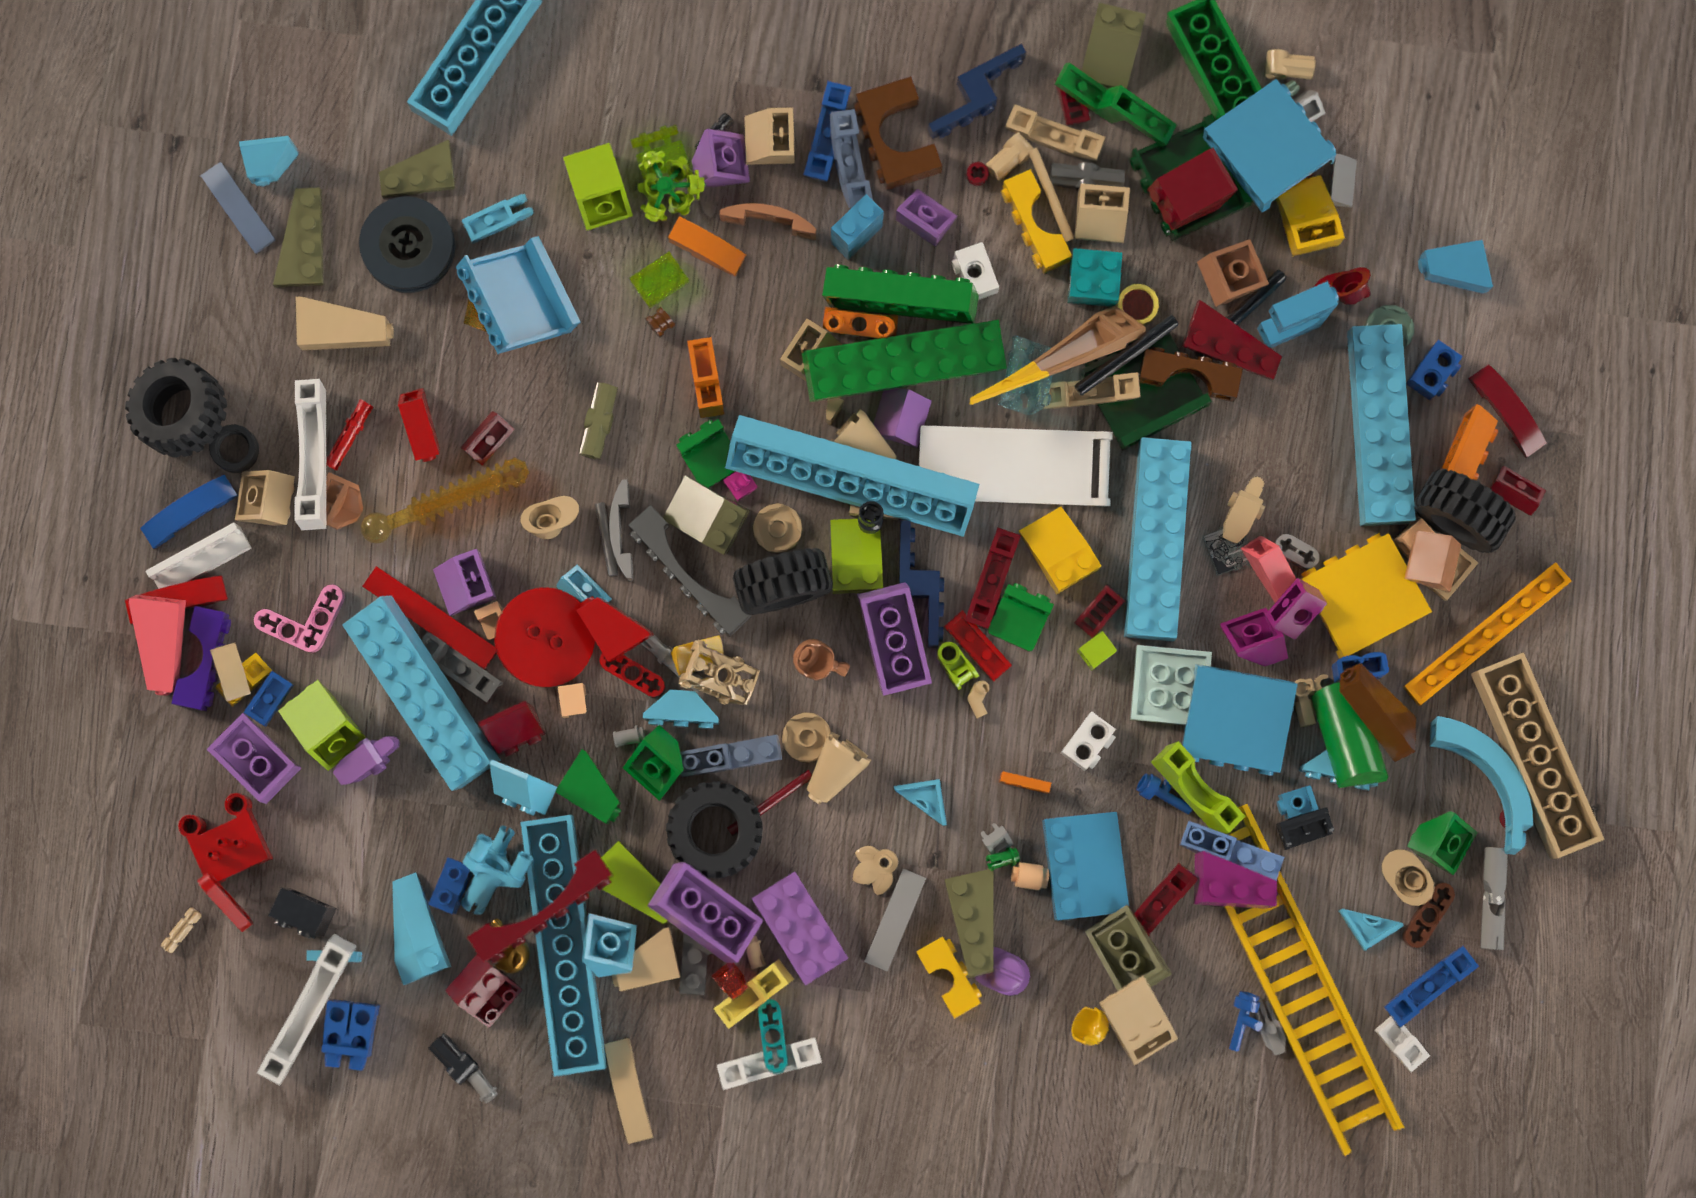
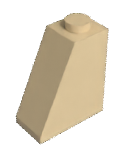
M669 927L662 929L634 951L632 971L630 973L612 975L615 987H619L620 991L681 977L671 929Z

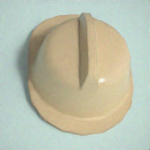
M568 496L555 497L541 503H536L523 511L521 524L525 530L533 533L534 536L540 539H552L560 534L562 528L571 524L576 519L579 513V505L575 499Z
M1394 850L1384 857L1382 873L1403 902L1419 906L1431 899L1434 892V882L1429 870L1422 864L1419 858L1407 850Z

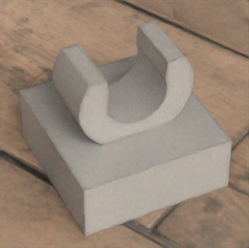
M995 823L992 824L994 832L986 835L984 831L981 832L982 842L990 855L1002 852L1007 847L1013 845L1004 827H998Z

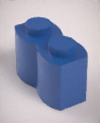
M1372 652L1363 657L1350 655L1338 659L1332 665L1334 683L1340 682L1341 673L1359 663L1377 679L1382 678L1389 672L1386 654Z

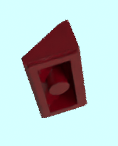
M492 411L463 443L461 449L483 466L515 429L498 413Z
M1504 465L1490 487L1504 501L1530 516L1540 506L1546 492L1542 487Z

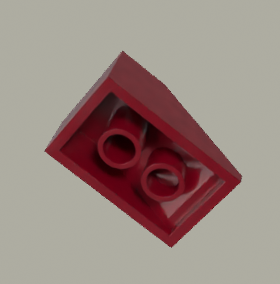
M526 701L479 722L480 727L499 755L505 754L506 757L519 752L518 747L526 743L528 746L542 741L541 736L546 734L534 707Z

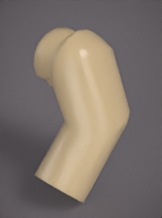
M983 680L974 683L968 695V702L976 719L988 714L983 705V700L990 687Z

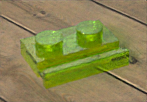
M670 251L629 278L649 309L690 282Z

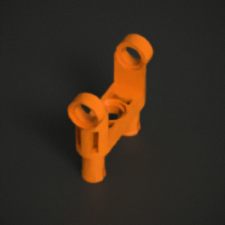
M825 307L823 329H827L830 332L874 338L896 336L898 315L860 313L837 310V308ZM862 317L866 320L867 326L863 331H857L853 328L852 322L855 318Z

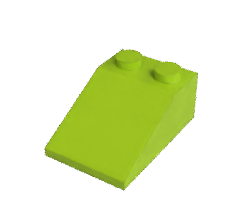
M858 519L830 520L833 594L865 593L883 588L880 530L874 534H867L860 530Z

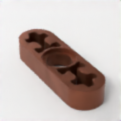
M1447 883L1434 885L1431 899L1419 906L1403 932V941L1407 946L1419 948L1426 944L1455 898V891L1451 885ZM1445 888V894L1448 898L1441 899L1437 904L1442 906L1441 910L1436 905L1429 904L1430 900L1436 902L1439 898V894L1436 893L1437 890ZM1426 908H1431L1435 912V919L1431 923L1425 922L1422 918V912ZM1418 921L1422 926L1428 927V930L1421 929L1418 934L1421 940L1412 943V936L1409 934L1419 929L1420 926L1415 924Z

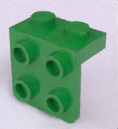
M719 419L714 422L709 420L700 426L701 430L693 435L691 432L683 435L679 439L680 443L676 444L679 453L697 482L708 488L736 472L725 468L731 441L726 435Z
M1014 583L1013 586L1008 584L988 628V632L992 636L1030 652L1034 649L1054 604L1050 603L1051 599L1045 595L1037 593L1034 596L1028 593V589L1020 584Z

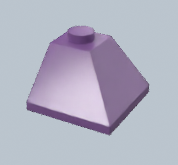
M713 129L704 130L692 159L693 175H695V170H698L699 177L704 178L705 186L708 187L749 182L744 135Z

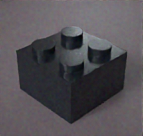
M281 887L268 916L274 918L273 923L286 929L295 927L298 929L297 934L309 939H315L316 936H325L337 908L292 888Z

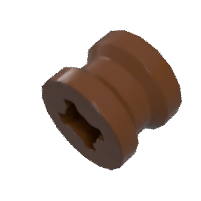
M662 307L656 309V313L653 316L645 318L650 328L659 338L664 335V331L668 328L672 329L675 327L674 322Z

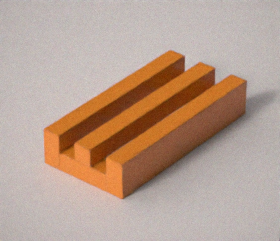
M1002 771L999 783L1046 794L1050 792L1051 782Z

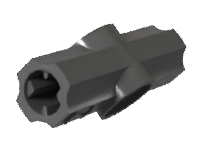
M1052 163L1050 180L1053 186L1071 187L1079 191L1081 184L1124 186L1125 170L1099 168L1098 165L1093 163H1080L1078 165Z

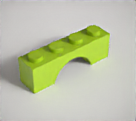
M1179 741L1167 745L1151 761L1153 766L1210 829L1228 834L1245 817L1229 797L1218 794L1201 779L1195 768V759Z

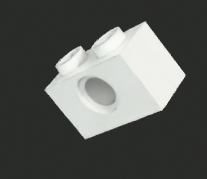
M983 242L955 251L954 260L951 261L955 274L960 273L961 278L969 279L974 284L979 295L978 300L997 294L999 285ZM977 269L981 275L977 278H972L968 275V270Z

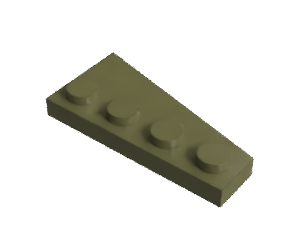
M320 188L295 189L273 282L274 287L324 285L322 190Z
M987 869L945 879L968 978L993 973V871Z

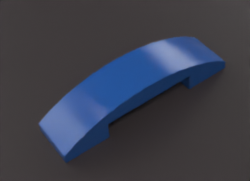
M827 81L804 176L828 181L834 161L830 113L847 110L851 91L850 86Z
M222 475L179 498L152 517L140 529L152 548L156 549L175 537L174 533L212 509L222 507L236 498L238 494L226 475Z
M1461 946L1404 988L1384 1008L1399 1028H1401L1419 1014L1420 1010L1453 984L1460 982L1479 966L1465 947Z

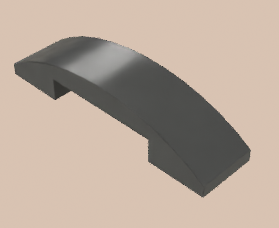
M427 632L422 642L441 671L489 704L503 682L430 632Z

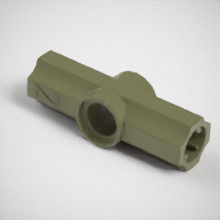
M597 383L591 408L588 409L585 418V433L580 455L601 460L607 434L609 435L613 423L614 413L612 412L618 387L606 383Z

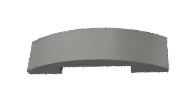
M626 479L620 482L612 501L609 531L616 561L626 579L633 581L631 553H622L620 508H630L629 483Z
M906 869L902 870L864 962L888 971L926 880L925 877Z

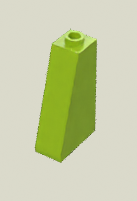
M618 841L602 856L614 874L610 878L612 883L602 890L657 921L666 924L668 920L647 906L661 883Z

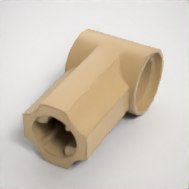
M1280 49L1267 52L1266 78L1272 80H1282L1287 77L1313 78L1315 57L1290 55L1287 51Z
M1019 132L1016 133L1005 143L1003 149L986 163L989 173L1000 181L1018 164L1022 165L1030 158L1028 151L1034 148Z

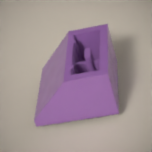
M477 549L452 557L433 569L449 616L497 599L481 553Z

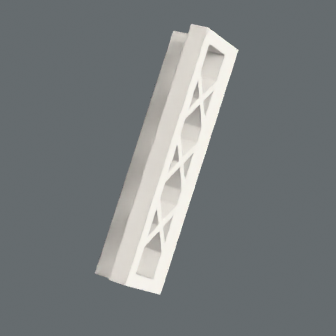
M232 523L146 570L149 578L155 581L158 589L193 581L252 549L241 527L236 523Z

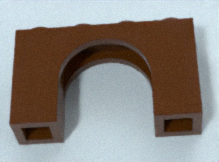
M911 76L857 93L856 102L853 103L856 116H861L864 124L860 126L864 139H869L871 145L868 148L872 162H877L879 170H876L878 181L880 184L884 183L886 191L942 173V163L935 143L909 152H899L889 148L880 136V127L889 116L918 106L919 97Z

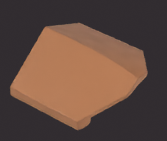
M329 472L326 476V525L338 530L357 522L362 513L363 505L359 485Z

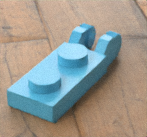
M521 194L507 201L505 199L464 218L462 222L472 243L474 244L516 224L517 221H522L534 214L531 207L514 214L510 209L526 202V195Z

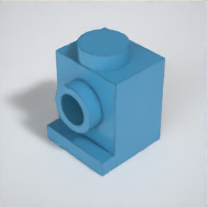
M1311 785L1278 795L1279 800L1276 801L1280 815H1285L1286 819L1318 810ZM1295 798L1300 799V807H1295L1293 805V800Z

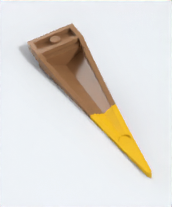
M1116 305L1100 311L1043 355L1014 374L971 397L970 405L1126 348V343L1132 342L1144 335L1146 327Z

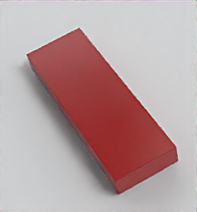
M962 610L944 628L994 682L1012 664L975 624L965 621L967 614Z

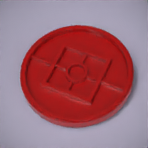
M549 587L530 589L514 597L499 615L494 634L497 655L505 669L517 680L535 687L558 686L569 682L579 675L588 664L595 643L594 638L576 611L582 607L581 602L565 591Z

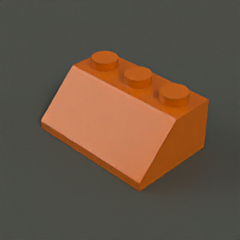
M1478 404L1466 412L1441 469L1453 470L1477 480L1479 476L1476 473L1479 464H1484L1489 453L1486 451L1489 442L1492 443L1498 433V429L1495 428L1498 420Z

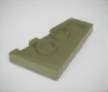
M449 139L380 171L379 178L382 197L389 198L456 189Z

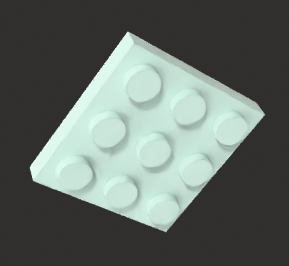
M1137 645L1130 720L1186 725L1195 679V665L1211 667L1212 652Z

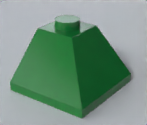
M660 725L642 740L623 766V769L659 801L684 770L678 741Z
M1450 811L1420 824L1415 833L1412 834L1407 847L1421 858L1454 876L1478 832L1456 813Z

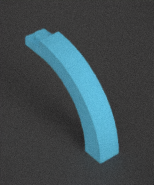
M1437 716L1431 722L1430 747L1446 749L1463 756L1475 764L1492 782L1504 809L1505 854L1515 855L1525 846L1526 834L1523 831L1526 832L1533 826L1531 800L1519 770L1507 753L1484 733L1463 722Z

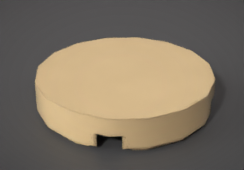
M779 503L768 505L761 509L753 524L754 537L758 544L768 552H787L794 548L801 538V519L797 512L789 506Z
M801 713L795 715L787 722L783 729L782 741L785 750L792 758L799 762L810 763L819 759L827 736L831 731L827 722L814 713Z

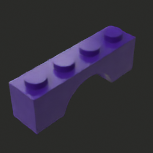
M197 606L194 607L189 631L200 640L203 647V659L199 668L193 674L177 679L171 704L207 712L208 707H211L214 699V693L211 692L213 683L217 682L219 676L216 672L210 650L225 646L223 643L224 636L229 633L231 627V620L227 613Z

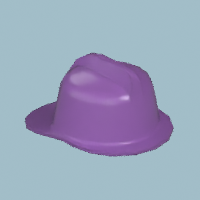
M993 947V973L976 976L975 979L992 990L1011 996L1019 994L1026 988L1029 983L1030 972L1027 964L1021 958L1000 948Z

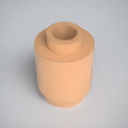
M1018 862L1017 867L1013 866L1011 881L1015 882V887L1033 890L1047 888L1049 869L1043 868V865Z

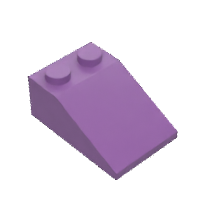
M244 713L207 748L259 802L267 804L301 769L277 743Z

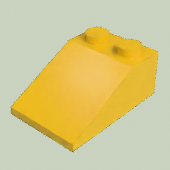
M1061 506L1018 531L1056 595L1101 568V564L1091 547Z

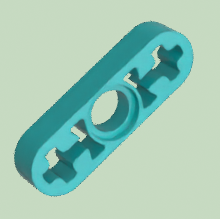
M768 999L758 1007L764 1063L770 1073L780 1074L785 1071L788 1064L782 1014L779 1003L773 999ZM768 1005H771L774 1010L777 1009V1012L773 1013V1022L779 1021V1025L770 1024L763 1027V1023L769 1024L767 1014L762 1013V1011L767 1009ZM770 1030L778 1031L780 1033L779 1041L773 1044L767 1042L765 1039L766 1033ZM782 1046V1050H777V1054L780 1060L783 1059V1062L779 1063V1068H774L773 1064H769V1061L773 1060L772 1050L767 1052L766 1049H776Z

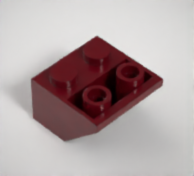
M478 954L445 989V992L460 1008L488 1028L492 1026L523 991L502 970L496 968L495 964H492L491 961L483 963Z

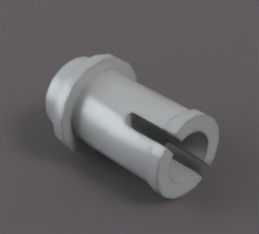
M635 725L633 729L614 731L613 738L616 748L634 743L639 745L645 738L643 726L638 727V725Z
M481 1070L476 1071L467 1079L480 1095V1101L488 1103L498 1095L495 1091L497 1089L496 1086L492 1087Z

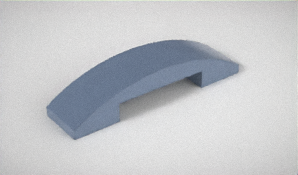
M855 109L830 113L834 159L840 185L849 209L866 194L872 199L869 181H865L856 136L859 134Z
M221 162L200 175L255 254L276 241Z

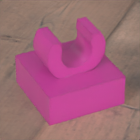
M734 472L723 480L737 502L758 488L750 475L740 472Z

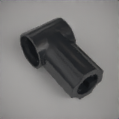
M446 1033L440 1035L428 1047L446 1067L445 1070L449 1076L459 1085H462L479 1068L477 1062L467 1052L462 1051Z

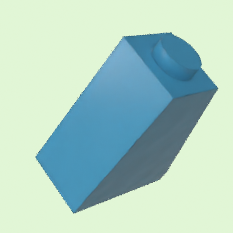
M1483 240L1425 250L1420 259H1418L1419 271L1424 273L1425 280L1479 293H1487L1493 287Z

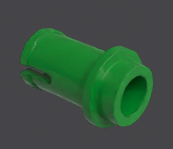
M1007 847L1005 851L987 855L986 861L991 862L987 863L990 871L1008 865L1011 867L1016 866V863L1020 862L1019 853L1016 848Z

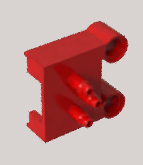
M233 793L226 798L224 804L226 811L237 818L205 832L207 827L205 820L195 815H185L178 824L179 832L187 838L202 875L209 872L219 883L227 881L226 878L251 866L261 865L273 859L252 812V801L244 794ZM241 798L244 806L242 810L236 812L233 804L236 799ZM191 820H195L198 825L193 833H190L187 828Z

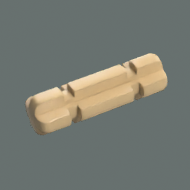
M195 908L188 909L184 914L185 918L180 919L169 933L170 937H166L162 942L161 947L169 953L174 952L179 946L177 943L182 942L194 927L192 924L197 923L201 918V913Z

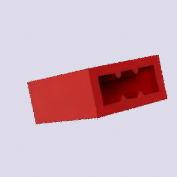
M424 388L400 394L398 407L415 461L422 460V462L434 460L436 455L440 453V446Z
M591 596L580 603L582 607L576 610L608 662L616 660L654 636L651 630L601 597L594 598Z

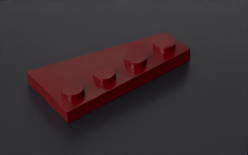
M1197 300L1182 347L1221 362L1237 364L1238 368L1274 380L1282 356L1202 300Z

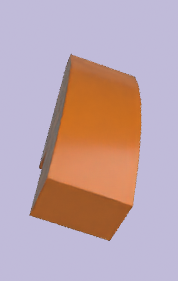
M680 216L668 237L669 243L690 252L692 256L733 276H736L746 256L745 253Z
M712 337L687 341L700 419L724 415Z

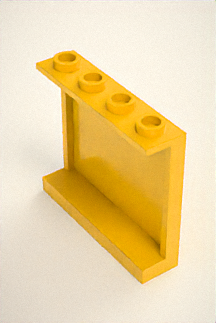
M1378 533L1367 539V545L1360 548L1357 544L1345 551L1346 556L1340 559L1334 556L1323 562L1325 567L1317 571L1313 567L1302 573L1303 578L1301 580L1319 589L1327 602L1319 616L1338 648L1336 654L1339 659L1356 653L1432 612L1417 583L1404 579L1407 565L1389 533L1384 536Z

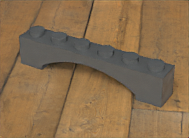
M651 505L629 524L632 530L629 533L630 536L638 544L643 542L649 548L646 553L655 563L658 560L661 561L665 566L662 569L672 581L676 578L682 584L679 589L688 599L692 596L698 602L696 605L697 609L705 617L709 614L715 620L712 625L721 635L726 632L730 637L752 617L741 611L739 601L735 596L728 599L708 591L695 582L682 569L668 545L665 530L669 526Z

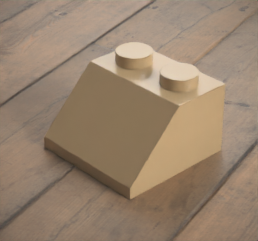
M271 470L242 472L235 520L266 525H287L290 517V503L294 492L295 476Z

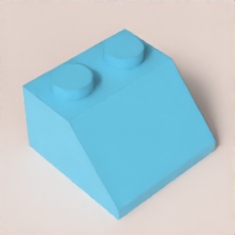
M491 760L490 770L494 794L503 797L502 803L516 808L518 803L522 805L520 810L534 816L537 811L545 815L557 787Z

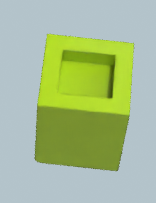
M1103 631L1077 650V653L1091 671L1117 652V649Z

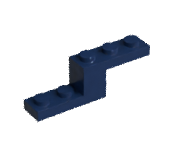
M1022 44L957 77V86L967 104L929 123L928 132L932 139L938 136L939 138H944L952 132L951 129L959 125L965 127L973 122V118L978 115L986 116L995 110L997 97L987 79L994 80L1002 74V71L1009 67L1015 69L1022 65L1026 55V50Z
M901 521L899 584L906 582L912 598H929L928 648H938V642H943V627H939V617H944V602H939V592H944V577H940V571L910 570V567H915V552H910V542L915 543V528H911V521Z

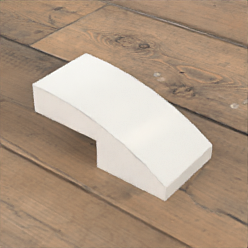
M1391 1016L1375 1029L1379 1037L1410 1072L1430 1057L1417 1038L1411 1035L1404 1025L1399 1028Z

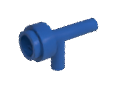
M1147 773L1142 776L1136 788L1140 796L1150 800L1155 795L1185 814H1190L1192 808L1185 801L1170 793L1172 786L1166 779H1164L1161 787H1159L1161 778Z
M1240 991L1239 995H1236L1233 1004L1240 1009L1229 1047L1233 1051H1239L1246 1026L1256 1031H1260L1263 1026L1262 1022L1249 1016L1250 1012L1258 1013L1260 1007L1259 996L1245 991Z

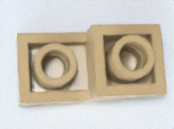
M231 643L210 650L225 700L230 701L251 694L236 644Z

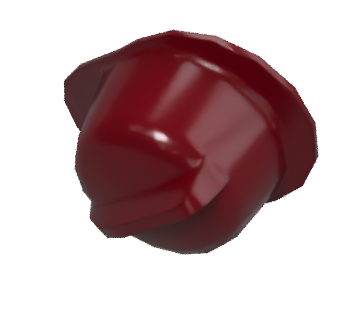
M1365 267L1333 273L1321 278L1314 287L1328 281L1330 287L1335 288L1340 302L1345 305H1353L1370 296L1371 291L1368 281L1370 280L1371 273Z

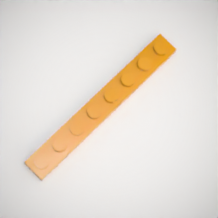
M1556 562L1553 563L1410 680L1403 688L1416 704L1421 706L1572 582L1571 579Z

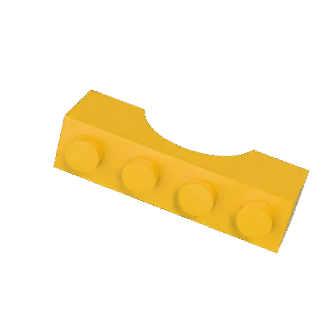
M1030 169L1005 180L1001 194L1006 204L1010 203L1014 210L1011 214L1015 224H1020L1024 231L1022 238L1027 247L1031 246L1034 252L1032 259L1037 269L1041 268L1045 274L1069 263L1072 254L1062 234L1047 233L1041 230L1033 220L1031 208L1040 197L1041 189Z

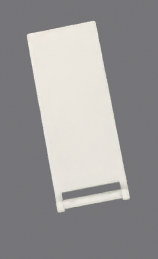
M921 426L919 466L978 483L979 488L975 502L1107 507L1111 505L1108 491L1110 440H1113V432ZM1093 439L1100 440L1098 498H1091Z

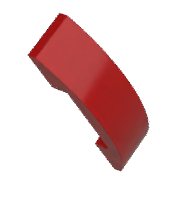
M222 575L179 583L140 594L143 596L186 600L185 609L228 600ZM129 599L125 600V604L127 608L129 621L132 625L133 621L129 607Z

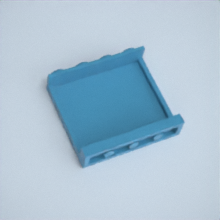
M1277 79L1206 127L1203 139L1211 148L1215 149L1222 163L1261 212L1270 208L1273 200L1328 162L1330 165L1334 163L1336 149L1332 142L1323 138L1319 126L1314 121L1310 122L1306 117L1303 106L1300 103L1294 102L1290 97L1291 93L1287 86L1281 85Z
M539 236L530 238L523 246L470 260L468 255H466L456 266L458 277L463 281L468 292V298L474 304L478 312V318L484 325L489 335V341L494 346L497 354L571 333L580 323L579 317Z
M1196 664L1194 685L1182 742L1184 748L1192 755L1195 762H1199V759L1202 758L1209 760V764L1224 767V763L1234 764V769L1248 771L1249 767L1259 769L1258 773L1273 776L1274 772L1281 773L1297 683Z

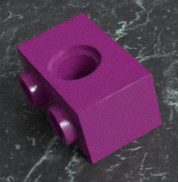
M1297 578L1270 608L1266 616L1274 629L1296 640L1306 630L1312 620L1321 613L1327 602L1319 589Z

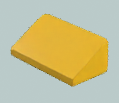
M720 635L702 639L707 644V648L724 654ZM694 642L676 646L671 652L679 676L682 673H686L687 666L694 652L691 650ZM699 654V657L705 661L706 665L708 663L714 664L712 659Z

